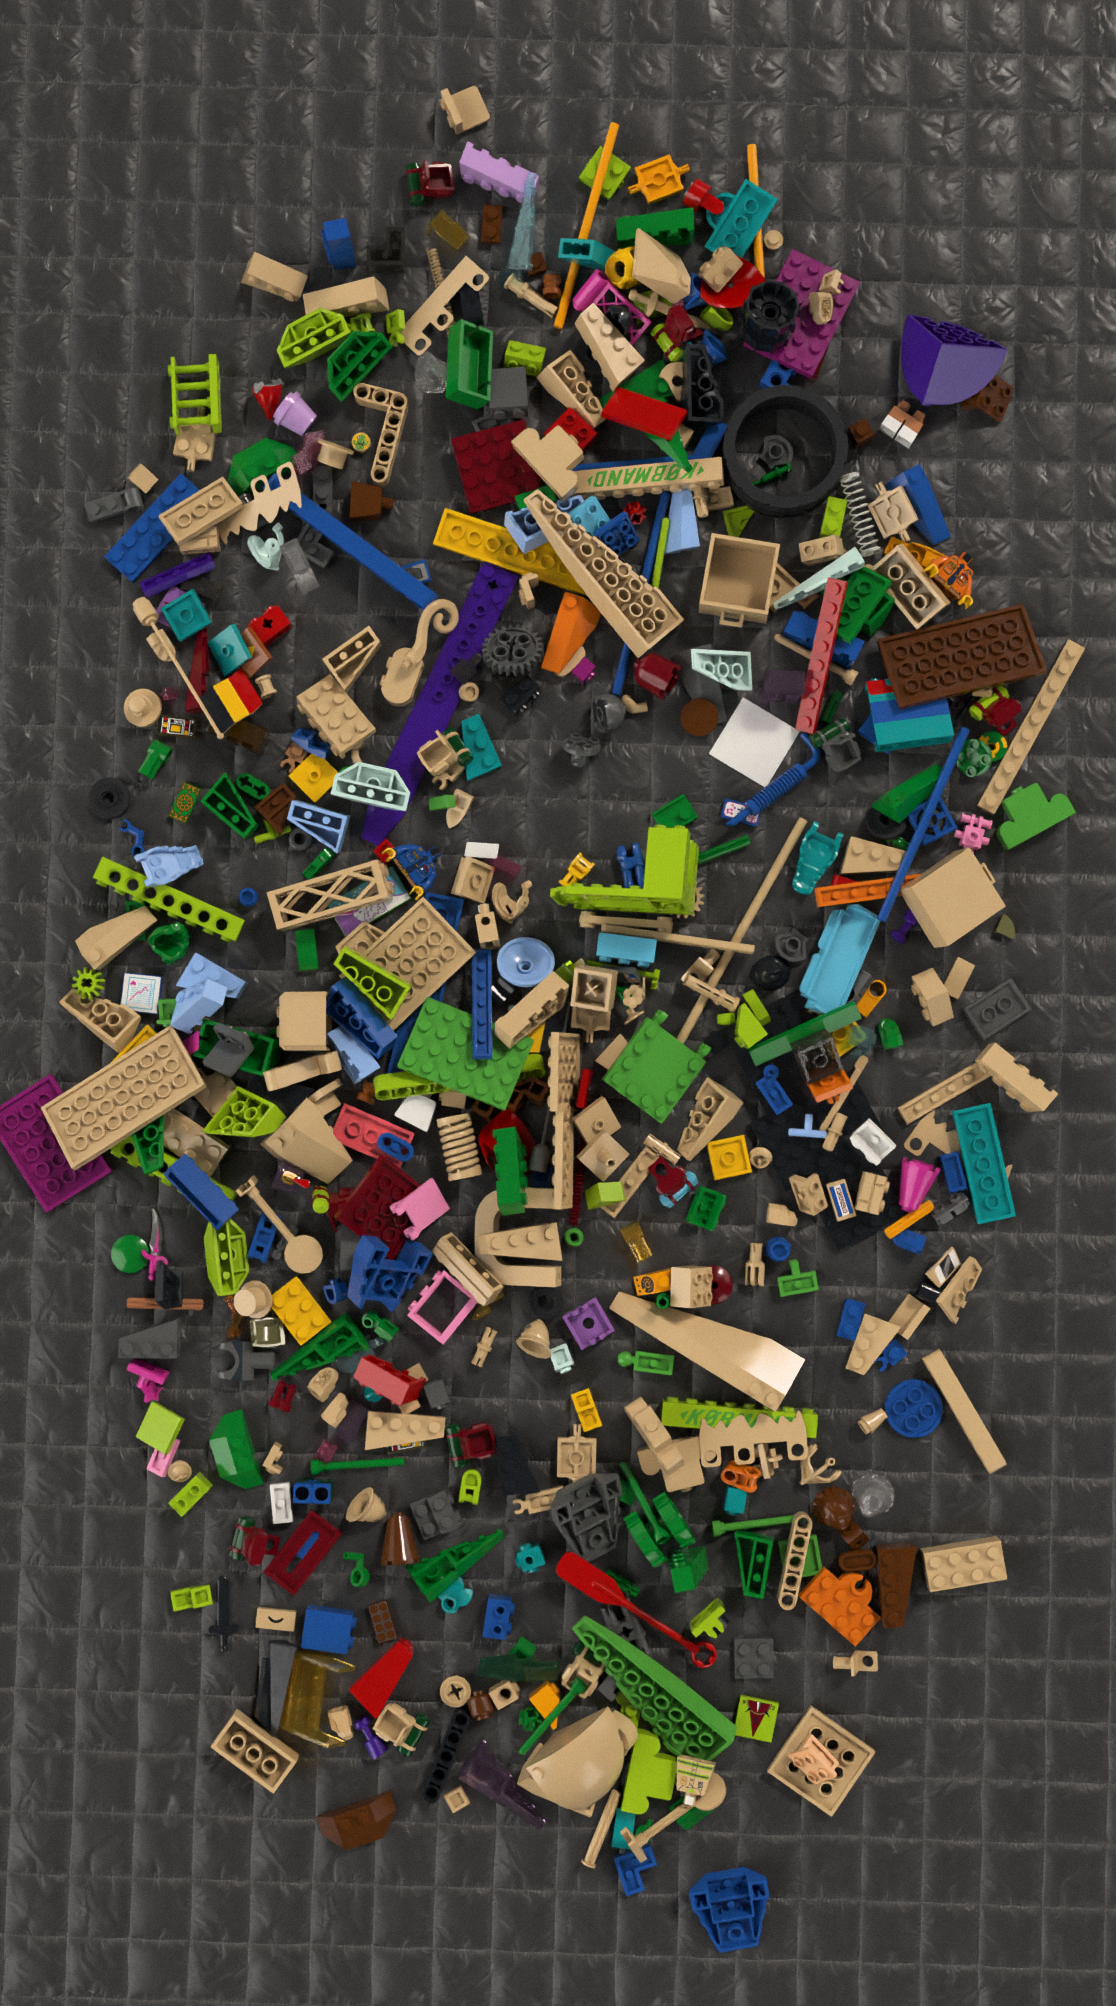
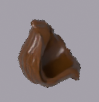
M825 1487L823 1492L816 1494L812 1502V1517L816 1518V1522L821 1525L827 1524L829 1527L839 1530L847 1529L856 1508L854 1504L855 1499L847 1490L841 1487Z

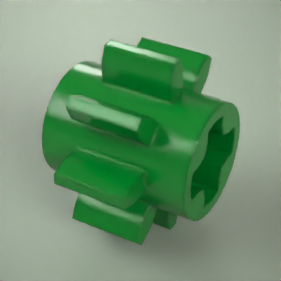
M527 1706L525 1711L520 1710L518 1724H522L524 1731L534 1732V1729L538 1728L542 1723V1715L534 1707Z

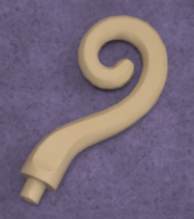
M438 599L431 602L424 609L419 619L415 643L404 655L405 661L402 663V666L405 669H408L410 666L415 667L423 659L427 649L429 623L436 611L445 609L449 614V622L445 626L442 625V613H437L434 616L433 625L436 631L446 634L455 629L458 624L459 614L454 603L446 599Z

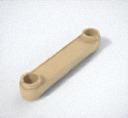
M581 911L579 917L580 927L595 928V925L607 924L656 929L657 932L671 933L673 930V922L670 917H657V920L596 916V912Z

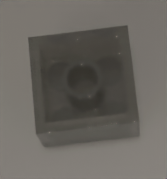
M826 1029L790 1043L800 1075L808 1085L843 1070L834 1039Z

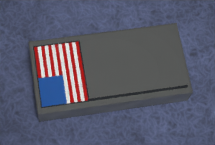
M600 966V968L618 970L617 982H641L642 977L635 967Z

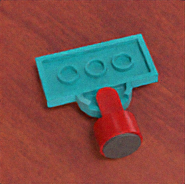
M698 178L694 179L686 190L682 202L688 208L693 207V211L696 213L702 207L706 209L707 220L714 229V232L704 247L712 253L719 247H729L735 255L743 258L778 202V199L747 179L743 182L736 196L730 193H721L713 196L710 194L711 186Z

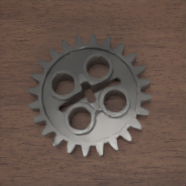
M509 624L507 629L502 626V630L495 629V634L489 633V638H484L485 643H482L484 663H487L488 668L492 667L493 672L499 670L500 675L506 672V675L509 676L510 672H513L514 676H517L519 671L521 674H524L525 669L531 671V666L537 667V662H541V657L544 656L542 638L539 637L538 632L533 633V628L527 631L526 625L522 629L519 628V624L515 628Z

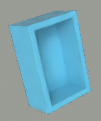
M599 932L596 958H599V962L610 963L611 960H617L618 964L629 965L632 962L637 963V967L648 968L649 965L654 963L657 940Z

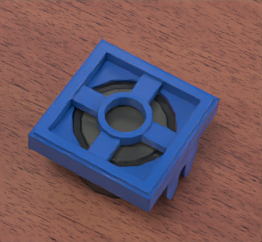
M941 797L922 838V846L932 843L957 829ZM928 801L918 805L907 816L914 831L918 826Z

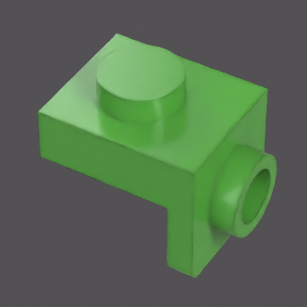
M176 998L158 999L159 1019L157 1024H163V1027L170 1026L177 1003Z

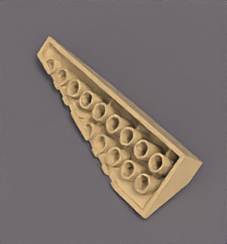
M618 1292L609 1309L775 1412L805 1361L804 1358L770 1338L674 1308H659L654 1302L626 1293Z

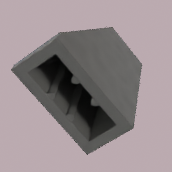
M342 1223L340 1270H351L354 1252L361 1237Z

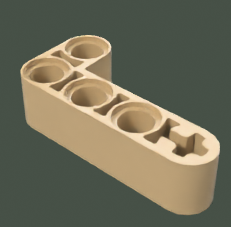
M334 1050L314 1054L264 1071L263 1075L268 1091H273L321 1074L342 1070L338 1051Z

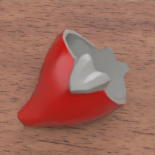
M280 378L271 380L272 384L264 385L263 382H260L259 384L255 383L254 387H252L253 395L264 410L268 420L274 418L273 415L281 402L284 383Z

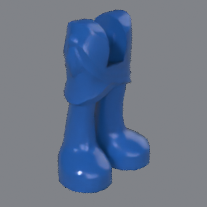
M632 844L633 857L628 858L625 846H618L616 853L621 873L623 874L624 888L634 886L631 870L635 869L637 886L643 889L645 865L639 844Z

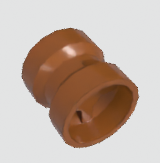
M558 274L544 275L543 297L546 299L560 298L561 289L559 285L561 284V276Z
M364 1080L363 1088L358 1092L356 1098L374 1105L376 1101L374 1084Z

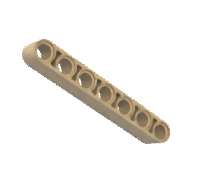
M940 1349L923 1357L924 1364L988 1473L992 1474L1006 1466L1005 1459Z

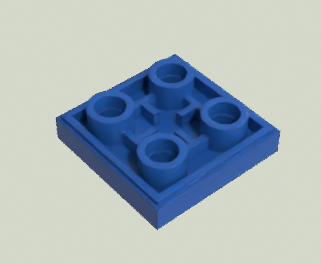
M625 511L593 532L596 538L618 556L640 541Z

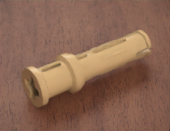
M512 273L505 282L504 288L510 289L517 294L519 299L524 298L550 316V318H553L558 307L530 289L527 282L523 283Z
M687 974L683 981V985L712 999L715 1005L727 1008L730 1013H733L739 1004L740 998H734L727 994L724 989L718 990L690 974Z

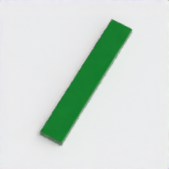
M852 1001L748 1048L755 1066H758L862 1018L856 1003Z

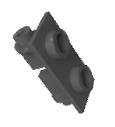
M959 1191L952 1194L941 1204H937L929 1214L934 1218L938 1226L944 1225L954 1218L951 1214L952 1211L959 1215L968 1209L970 1203L968 1198Z

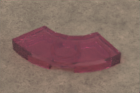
M323 430L304 434L302 450L292 456L297 476L306 473L318 463L317 459L322 444L318 443L317 440H325Z

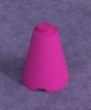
M903 1157L899 1205L902 1206V1210L913 1213V1210H918L937 1178L940 1168L937 1167L934 1170V1165L915 1159L908 1162V1157Z

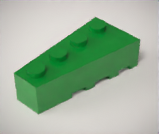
M693 207L616 218L617 248L634 247L636 230L638 228L664 246L692 245L694 235Z
M705 1546L684 1550L680 1547L671 1549L667 1556L675 1593L694 1590L699 1584V1580H702V1575H705L709 1569Z

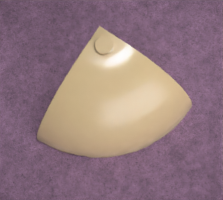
M603 1708L554 1732L526 1767L539 1788L556 1804L570 1810L585 1809L605 1796L619 1778L624 1762V1744L618 1732L620 1729L610 1708Z

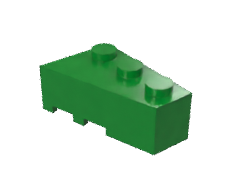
M224 773L200 802L248 841L259 828V825L230 777Z

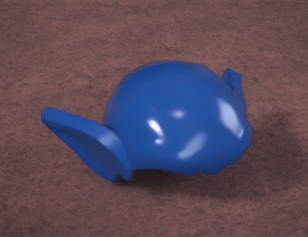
M688 273L691 278L690 294L683 298L686 302L684 308L690 309L708 305L700 297L702 278H699L696 273Z

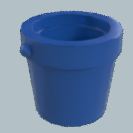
M773 1237L766 1243V1252L764 1254L773 1261H784L790 1255L791 1244L782 1237Z

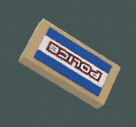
M845 1179L826 1184L837 1221L856 1216Z

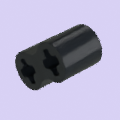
M501 976L492 986V1005L498 1010L519 986L509 983Z

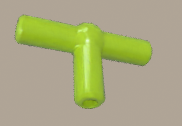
M264 818L263 821L267 833L254 837L256 844L270 839L274 840L279 836ZM290 825L284 826L281 835L292 831Z

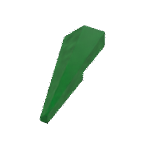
M345 1312L270 1372V1377L276 1381L279 1377L288 1374L291 1376L303 1369L310 1370L334 1362L335 1359L346 1355L347 1357L353 1356V1353L361 1350L365 1352L369 1350V1345L358 1324Z
M497 1529L496 1533L488 1536L481 1535L478 1540L470 1543L466 1541L440 1551V1554L429 1559L425 1557L420 1563L414 1565L407 1564L405 1567L424 1596L431 1603L505 1536L500 1529Z

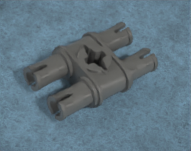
M612 1604L606 1605L609 1613H607L605 1606L600 1608L606 1622L605 1628L627 1642L634 1641L636 1648L642 1652V1648H644L647 1655L651 1653L645 1639L646 1631L643 1630L637 1615L620 1606L624 1618L617 1620ZM626 1626V1628L628 1629V1634L622 1632L623 1627Z

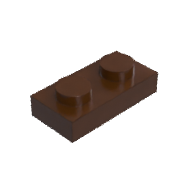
M484 204L481 244L500 245L503 205Z

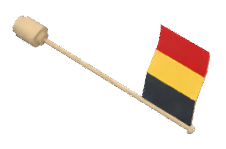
M140 597L133 602V611L143 626H152L217 733L218 739H223L224 733L230 727L260 708L263 702L241 667L232 676L214 685L199 698L156 627L155 623L159 615L151 602L145 597Z

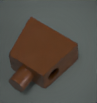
M351 481V522L381 519L382 509H393L394 498L383 497L381 487Z

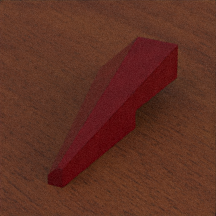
M208 626L197 632L190 675V683L199 698L207 692V675H209ZM188 687L185 711L188 714L203 713Z

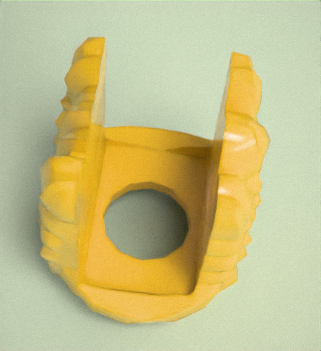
M635 246L618 249L617 252L609 256L605 265V273L614 286L620 289H629L643 284L632 277ZM624 266L625 272L623 277L617 274L616 267Z

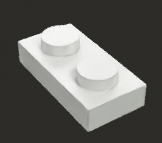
M290 1482L270 1484L273 1524L293 1522Z

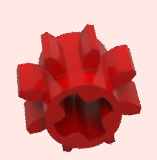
M638 501L635 503L628 502L626 508L622 509V511L628 514L633 525H640L643 519H646L644 513L646 509L644 505L640 506Z

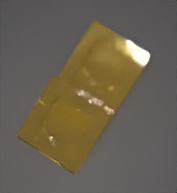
M443 210L429 223V226L455 250H458L470 237Z
M503 1289L493 1302L505 1296ZM489 1304L486 1306L479 1305L472 1316L473 1321L492 1311Z

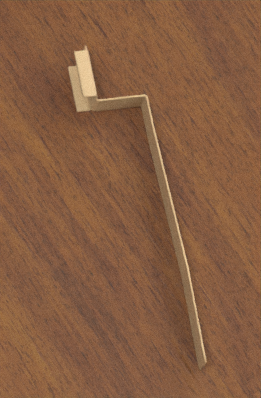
M864 1055L859 1056L854 1064L856 1069L850 1077L852 1086L869 1061ZM850 1090L839 1095V1101L833 1105L820 1126V1130H827Z

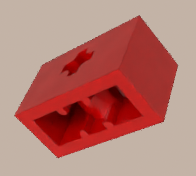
M276 605L268 607L260 618L252 619L248 627L253 629L266 648L291 629L293 625L279 606ZM268 622L272 625L270 629L266 626Z

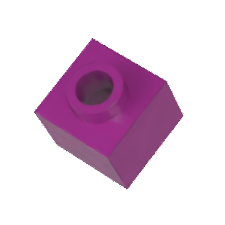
M583 657L572 670V676L582 684L586 680L590 682L596 674L594 672L596 666Z

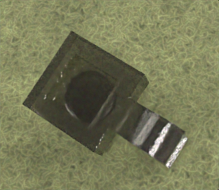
M475 652L468 660L462 657L449 672L464 685L477 672L473 667L483 657L478 652Z

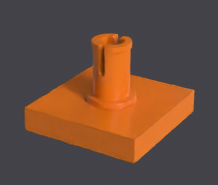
M839 1062L803 1076L817 1103L827 1099L829 1104H834L833 1098L835 1102L839 1101L838 1094L853 1089L850 1079Z

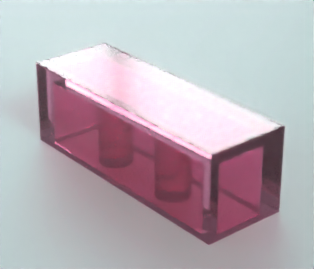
M498 854L496 859L486 858L484 861L516 878L522 869V866Z

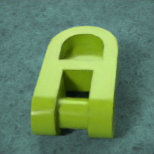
M468 1469L464 1472L459 1502L464 1503V1501L472 1502L473 1505H478L482 1480L478 1470ZM466 1489L474 1490L473 1495L466 1494Z

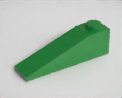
M164 1115L131 1135L144 1175L163 1168Z

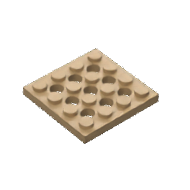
M810 1705L767 1768V1772L832 1817L876 1751ZM816 1728L821 1730L820 1737L816 1739L839 1762L837 1767L842 1769L840 1776L818 1784L806 1781V1774L800 1768L797 1770L789 1769V1764L793 1761L789 1757L790 1753L799 1750L807 1736L811 1735V1731ZM828 1741H837V1747L829 1749L827 1747ZM846 1751L853 1752L851 1760L843 1759V1754ZM823 1784L831 1785V1790L828 1793L821 1791Z

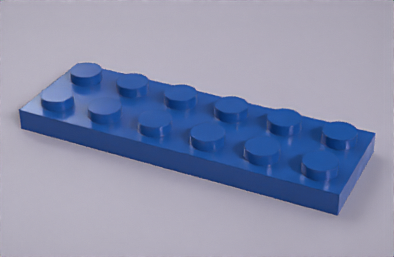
M180 473L104 556L105 559L134 583L174 540L160 521L158 515L200 490Z

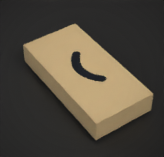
M258 1607L255 1628L294 1632L297 1611Z

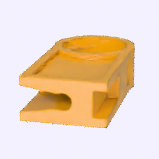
M874 980L873 983L878 982L883 986L882 995L878 997L873 996L870 993L869 987L856 1005L859 1013L865 1018L886 994V985L881 980Z

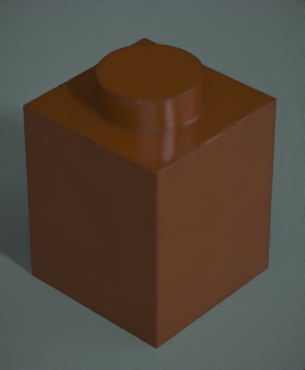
M866 418L849 426L846 432L854 450L871 442L874 437V433Z

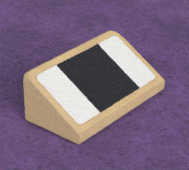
M950 1247L925 1273L938 1288L961 1264L955 1249Z

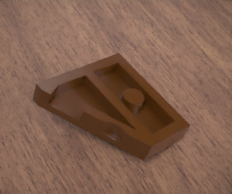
M282 783L258 803L254 809L280 836L287 821L291 802L296 799V796Z

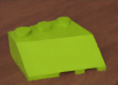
M237 1086L202 1132L206 1134L256 1137L274 1133L286 1116L275 1104Z

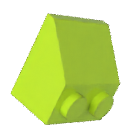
M745 1003L741 1004L738 1007L734 1033L737 1037L735 1041L741 1048L745 1047L748 1049L768 1034Z

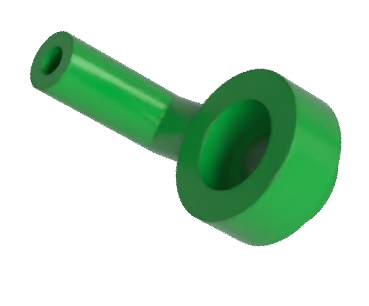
M345 1552L343 1555L345 1560L356 1561V1567L350 1575L352 1585L355 1587H365L369 1581V1572L364 1568V1555L362 1553Z

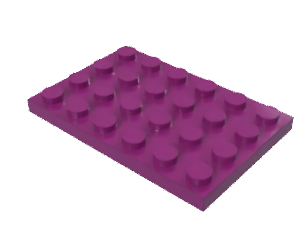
M792 249L776 281H785V284L794 292H798L797 299L802 310L800 316L796 317L795 331L791 333L787 347L783 346L773 351V354L756 350V352L811 379L860 282L842 273L840 279L844 284L839 287L837 286L841 293L837 295L832 294L833 311L831 319L826 324H816L809 311V294L819 292L824 274L835 269ZM744 341L743 346H745V347H747V348H749V349H751V350H754V348H752L751 346H749V345L746 343V341Z
M49 1074L0 1105V1140L46 1213L113 1171L103 1154L75 1171L69 1165L41 1109L42 1106L64 1093L52 1074Z

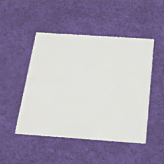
M743 697L709 754L763 787H766L800 731Z

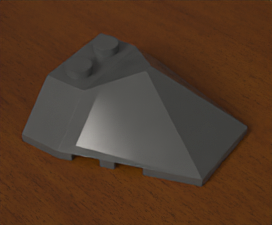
M617 1473L589 1474L557 1490L550 1507L556 1527L575 1554L587 1562L617 1548L619 1529L617 1517L621 1509L619 1507V1497H622L621 1483Z

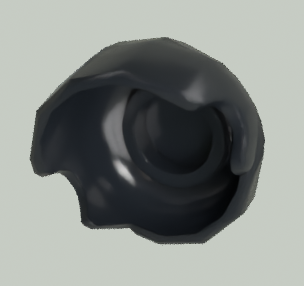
M619 305L610 306L605 313L610 322L625 336L633 323L631 313Z

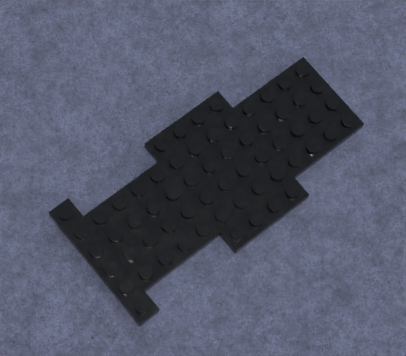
M799 989L764 1007L771 1019V1022L762 1026L768 1035L754 1045L805 1023L799 1010L805 1008L808 998L801 996ZM736 1022L704 1038L711 1048L713 1055L731 1047L757 1096L765 1115L749 1124L761 1147L771 1152L772 1162L770 1164L784 1191L792 1188L789 1178L794 1174L804 1178H808L814 1173L818 1174L828 1207L818 1214L838 1251L906 1215L905 1211L901 1209L902 1206L899 1205V1200L893 1188L889 1184L888 1192L883 1194L882 1199L885 1201L883 1212L879 1211V1215L854 1209L856 1216L841 1221L836 1219L826 1184L845 1179L853 1206H855L863 1171L886 1177L880 1164L876 1166L874 1163H870L866 1159L865 1154L860 1149L855 1148L850 1140L852 1133L868 1118L884 1132L857 1080L837 1112L848 1118L841 1131L842 1136H839L833 1151H828L822 1147L826 1138L788 1135L789 1128L804 1129L805 1114L813 1115L812 1130H820V1126L834 1105L829 1104L827 1099L817 1103L803 1077L828 1067L814 1040L755 1066L749 1050L745 1047L741 1048L735 1041L737 1037L734 1034ZM768 1065H774L778 1068L779 1075L776 1080L793 1104L778 1115L775 1114L755 1084L764 1077L763 1070ZM852 1070L845 1072L850 1079L853 1074Z

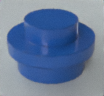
M244 888L239 894V901L246 907H252L258 901V894L252 888Z

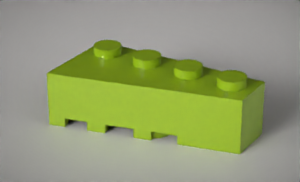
M348 946L343 947L334 962V965L360 991L369 997L390 1020L395 1017L413 986Z

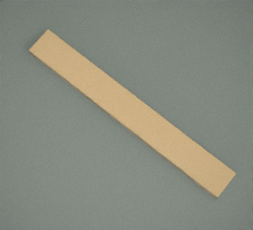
M602 924L601 927L602 933L655 939L661 942L754 954L755 945L615 925Z

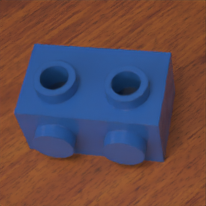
M489 1594L483 1637L506 1640V1634H511L512 1623L508 1621L509 1615L514 1614L515 1603H511L512 1597Z

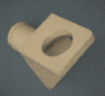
M710 949L703 959L699 957L681 977V981H684L687 974L692 973L696 974L699 980L704 981L714 970L712 965L719 959L720 954L716 950Z
M855 1650L851 1657L834 1656L833 1668L851 1669V1676H855L858 1671H878L877 1651ZM864 1656L872 1657V1666L864 1665L862 1661Z

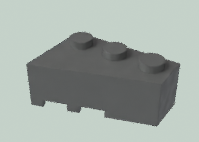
M181 1317L120 1337L118 1358L177 1359L181 1356Z

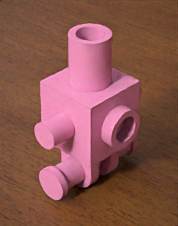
M961 813L959 822H966L968 825L964 826L962 831L955 830L954 837L960 838L958 846H962L963 849L970 847L974 854V850L980 849L981 844L988 846L990 838L983 837L985 829H981V826L990 830L992 820H985L982 816L976 818L975 814L970 816Z

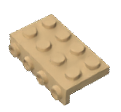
M331 674L296 697L298 703L296 707L299 712L308 717L307 720L311 727L318 729L321 739L324 742H328L331 745L330 749L335 756L339 755L341 759L346 757V752L376 733L375 727Z

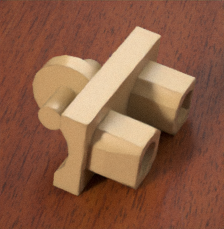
M768 1443L754 1445L755 1457H760L761 1463L754 1464L753 1467L760 1470V1476H764V1479H769L771 1475H774L773 1468L779 1467L778 1461L783 1459L782 1454H776L775 1448L769 1449Z

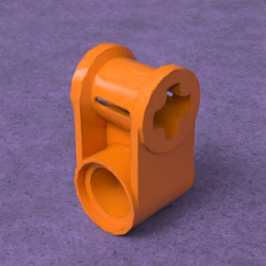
M732 1460L723 1469L721 1479L728 1485L753 1493L757 1490L756 1482L761 1472L755 1467L745 1464L738 1465L735 1463V1460Z

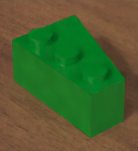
M736 1530L734 1534L743 1593L745 1596L764 1599L774 1537Z

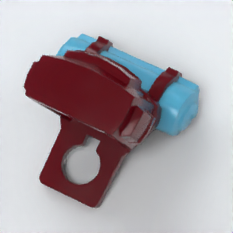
M659 1157L648 1167L650 1173L658 1181L656 1191L660 1194V1201L663 1206L668 1208L676 1205L698 1183L697 1176L694 1173L686 1171L682 1166L672 1168L663 1157ZM658 1164L666 1166L667 1175L665 1177L655 1172V1167Z

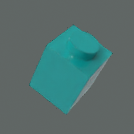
M727 1484L723 1503L724 1511L733 1516H738V1513L744 1514L747 1492Z

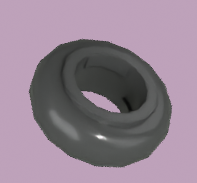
M300 827L296 828L289 835V843L293 849L304 851L312 844V835ZM298 834L306 836V841L302 845L295 842V837Z

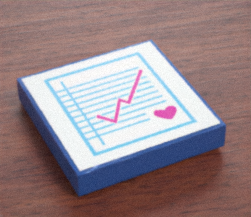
M124 972L120 1004L126 1005L138 1013L159 1015L158 999H161L163 977Z

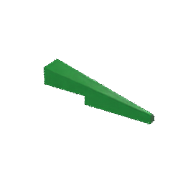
M664 397L656 398V400L667 403ZM678 430L671 441L644 432L686 472L689 473L693 467L689 464L688 454L682 446L683 441Z

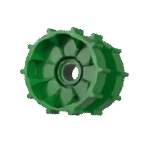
M663 1492L652 1499L660 1514L656 1516L660 1527L668 1531L670 1538L674 1536L683 1549L696 1542L691 1530L667 1493ZM636 1511L623 1518L636 1543L653 1567L656 1568L667 1561L661 1546L657 1545L653 1539L654 1530L649 1522L646 1523Z

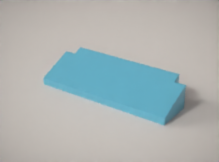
M859 904L848 905L846 911L841 909L831 912L818 942L820 950L812 956L799 987L801 996L808 998L805 1008L823 1015L846 1004L880 924V920L877 919L878 915Z

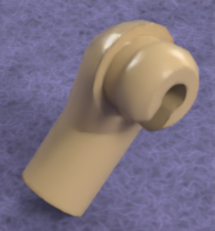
M630 695L622 696L621 702L629 713L648 712L647 702L636 703L631 699Z

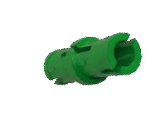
M661 1293L657 1296L656 1304L659 1308L664 1309L670 1306V1295L668 1293Z

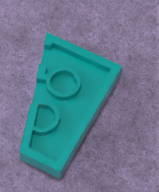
M477 714L461 721L463 743L473 756V761L466 765L467 782L502 767L480 715Z

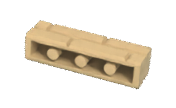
M452 1232L441 1237L431 1251L436 1256L437 1261L443 1263L449 1270V1273L456 1277L462 1283V1287L469 1291L475 1297L476 1302L482 1304V1306L492 1303L504 1288Z

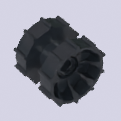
M766 278L765 282L759 283L755 287L751 286L748 298L744 300L742 309H744L743 316H740L738 321L742 334L741 341L745 340L749 346L754 348V352L759 350L773 354V351L783 346L787 347L790 335L794 333L796 328V317L800 316L802 310L797 299L798 292H794L785 284V281H769L768 278Z

